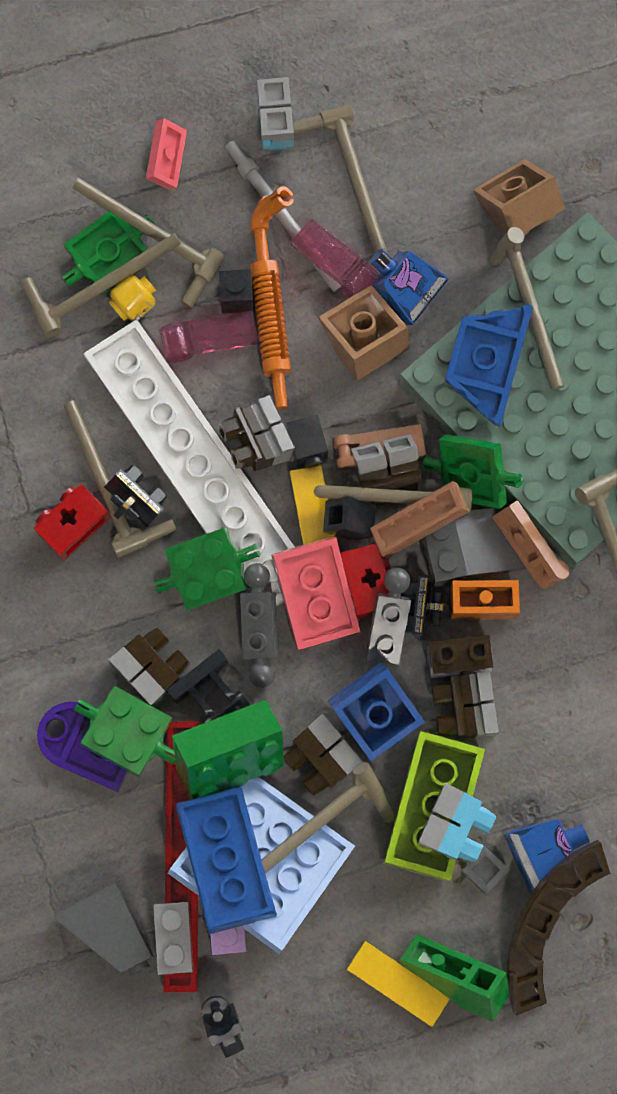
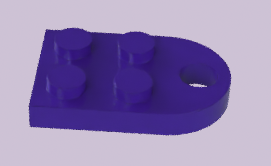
M78 702L60 703L48 710L42 717L37 731L38 745L42 754L54 765L119 793L128 771L81 746V741L90 728L91 719L74 711ZM53 720H61L65 724V732L58 738H52L47 733V727Z

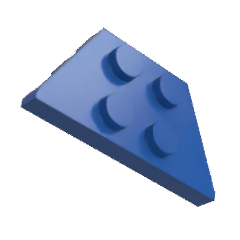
M524 305L522 308L508 311H492L487 315L462 317L445 382L497 427H500L533 309L532 305Z

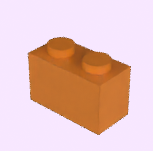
M519 580L452 581L450 586V620L516 619L520 613Z

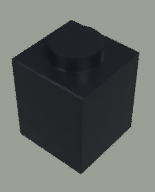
M251 269L219 271L222 314L253 312Z
M318 414L287 422V433L295 447L293 455L297 467L304 465L305 468L323 464V460L328 459V448Z
M350 497L326 500L323 532L349 540L374 537L370 528L375 526L376 505Z

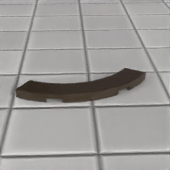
M598 840L579 848L555 865L532 891L519 914L512 933L507 958L508 992L512 1010L516 1016L547 1004L543 983L544 961L542 957L546 940H549L551 932L561 915L560 911L572 897L575 898L586 887L611 874L602 844Z

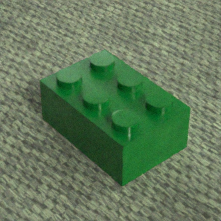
M267 700L260 701L172 736L176 770L190 800L219 793L231 787L243 786L251 779L261 775H271L279 768L284 767L283 732Z

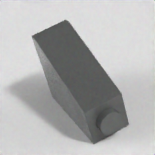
M116 883L54 915L62 926L120 973L129 970L132 976L148 968L147 960L154 957L119 885Z

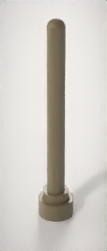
M318 485L314 489V494L318 498L339 499L350 497L360 501L413 504L432 493ZM459 487L471 512L472 488Z

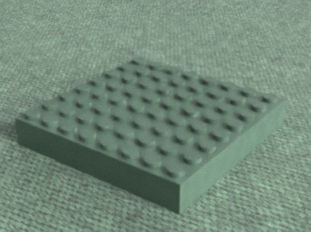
M589 212L525 266L564 387L558 390H551L530 322L528 323L500 427L493 425L445 382L461 322L400 374L398 384L445 435L501 444L504 470L510 473L521 474V479H523L522 485L519 488L505 485L506 501L510 505L517 500L519 501L539 533L547 541L548 546L571 570L576 568L605 542L593 507L581 504L575 496V489L600 475H607L617 469V241ZM515 275L468 316L477 314L487 315L492 311H508L522 308L524 303ZM615 485L609 492L608 498L604 501L615 531H617V485Z

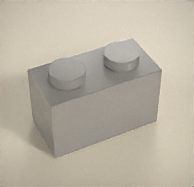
M190 903L155 904L154 921L158 975L194 972Z

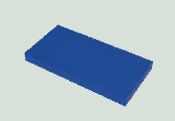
M242 787L177 803L176 809L209 935L276 917L275 906Z

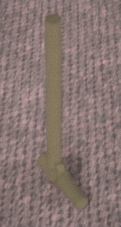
M348 104L320 112V115L293 122L294 135L321 127L331 132H336L374 253L380 249H384L387 252L348 132V127L354 121L351 105Z
M78 178L72 189L156 241L161 242L171 235L84 180ZM180 241L181 244L172 250L195 264L193 266L195 279L181 301L182 305L192 309L206 284L210 283L225 256L214 248L203 250L200 253Z
M512 227L498 242L497 249L489 257V263L497 267L506 257L510 260L524 305L533 306L529 322L551 390H558L564 387L520 252L524 233L520 228Z
M173 233L56 307L43 301L31 277L22 280L21 285L33 307L32 312L46 338L56 336L61 331L62 317L179 246L181 242L177 235Z
M72 400L65 403L66 413L118 532L111 542L117 557L120 558L148 546L147 543L177 531L172 519L142 531L134 527L130 528L124 514L119 519L113 516L119 508L110 500L113 495L104 488L110 480L76 401Z
M616 469L607 475H600L576 488L575 496L581 504L593 507L617 573V534L604 501L608 498L612 487L617 485Z
M363 762L358 764L353 769V785L262 858L265 874L360 796L373 801L385 823H390L396 818V814L383 794L384 789L369 763Z

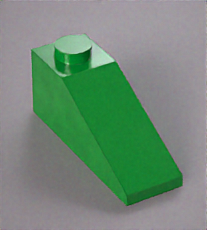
M418 934L400 959L401 964L462 1009L491 1022L495 1020L509 997L506 972Z

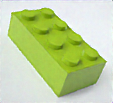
M419 732L383 864L442 881H451L456 860L419 846L417 842L445 783L473 797L485 749L430 733Z

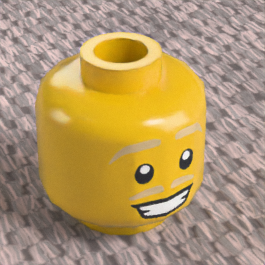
M132 274L110 290L112 299L109 301V304L124 321L128 318L131 321L139 320L156 305V300L152 295L156 289L145 276L139 280L138 277Z

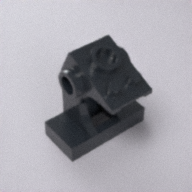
M220 649L167 689L176 704L190 694L207 715L202 719L204 723L250 706L239 690L233 694L217 674L218 671L228 664L227 658ZM219 688L230 703L215 714L204 699Z

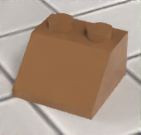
M526 159L473 189L476 198L493 223L504 234L510 228L518 227L525 236L534 227L552 220L556 214L566 209L555 177Z
M372 285L319 316V321L339 359L357 381L410 349L408 327Z

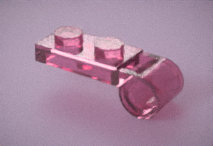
M310 219L291 240V246L339 283L341 289L349 298L372 285L380 275L372 266L313 219Z
M252 311L172 323L159 329L165 359L169 363L188 360L194 354L257 345L259 341Z

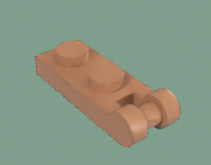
M421 424L333 437L334 449H337L339 457L336 459L337 469L340 471L356 469L350 451L352 447L379 442L384 451L382 441L411 434L417 445L419 457L417 459L426 458Z
M518 500L492 516L539 587L547 589L569 576L568 565L556 558L547 541L539 533Z

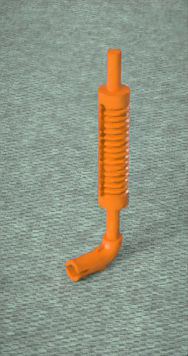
M280 187L271 195L262 197L252 213L250 232L254 234L257 261L250 265L251 279L253 280L258 335L260 337V352L262 354L261 359L263 360L262 368L265 377H272L276 410L288 408L284 376L291 373V363L288 352L289 347L287 346L288 341L286 340L287 331L285 329L286 324L284 323L278 262L269 260L266 232L269 230V221L272 219V216L290 206L294 199H289L293 194L287 187Z

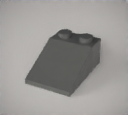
M506 507L471 510L470 514L461 516L421 539L433 589L450 586L452 581H473L527 569L492 518V516Z

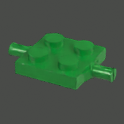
M108 211L63 244L66 251L74 259L76 267L61 276V279L68 288L82 277L92 283L98 281L148 250L140 237L143 232ZM145 215V217H143L154 224V222L152 221V219H150L148 215ZM114 286L101 293V295L103 296L105 293L110 291Z
M446 434L439 439L440 459L426 457L423 461V465H425L423 467L424 470L439 472L444 486L454 481L459 487L472 488V504L500 509L507 504L505 485L519 488L523 482L521 474L510 473L504 470L501 444Z
M223 527L165 549L164 551L171 567V575L155 580L154 586L167 583V585L156 589L158 594L176 587L182 597L186 611L248 589L249 587L244 580L243 562L260 557L261 554L260 551L247 554L259 549L256 543L238 550L231 540L227 527Z
M116 686L113 687L106 701L98 708L85 702L83 699L78 701L74 711L91 719L90 728L81 741V746L139 778L146 765L155 756L171 763V765L175 764L174 750L163 744L164 734L172 722L171 716Z

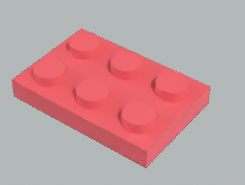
M329 537L271 554L297 650L360 632L336 537Z

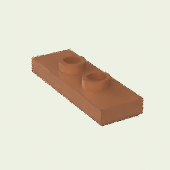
M452 481L370 529L382 557L388 558L470 511L458 484Z

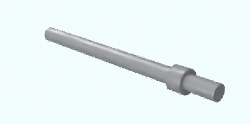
M234 140L229 142L225 146V150L238 165L236 169L243 179H248L261 197L271 195L273 191L258 173L259 167L253 159L247 158ZM286 208L275 214L332 292L336 294L341 291L344 285Z

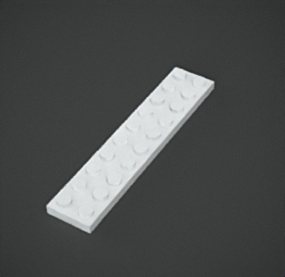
M136 319L83 353L84 357L204 532L207 534L227 527L231 540L238 550L255 543L257 544L259 549L247 554L260 551L261 556L243 562L244 572L253 563L265 565L270 572V580L264 587V592H276V606L283 602L271 554L295 548V546L240 468L236 469L231 459V454ZM251 587L246 589L245 592H251Z

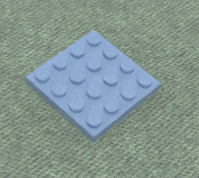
M260 777L251 779L243 786H240L242 787L261 859L314 817ZM324 825L266 873L277 916L241 927L280 954L355 846L327 825ZM186 847L170 868L168 874L199 896Z

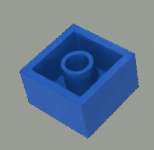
M381 662L328 700V703L370 761L425 723L389 670Z

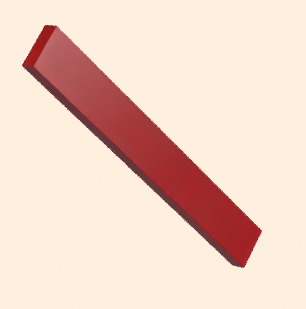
M200 721L171 722L167 729L166 746L174 750L172 736L200 725ZM167 761L164 904L190 903L194 972L164 974L163 992H198L199 896L168 874L170 868L186 848L176 804L189 801L190 798L177 773L176 762L174 765H171Z

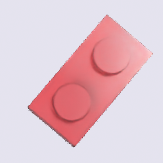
M165 118L155 122L146 179L171 190L178 186L187 130Z

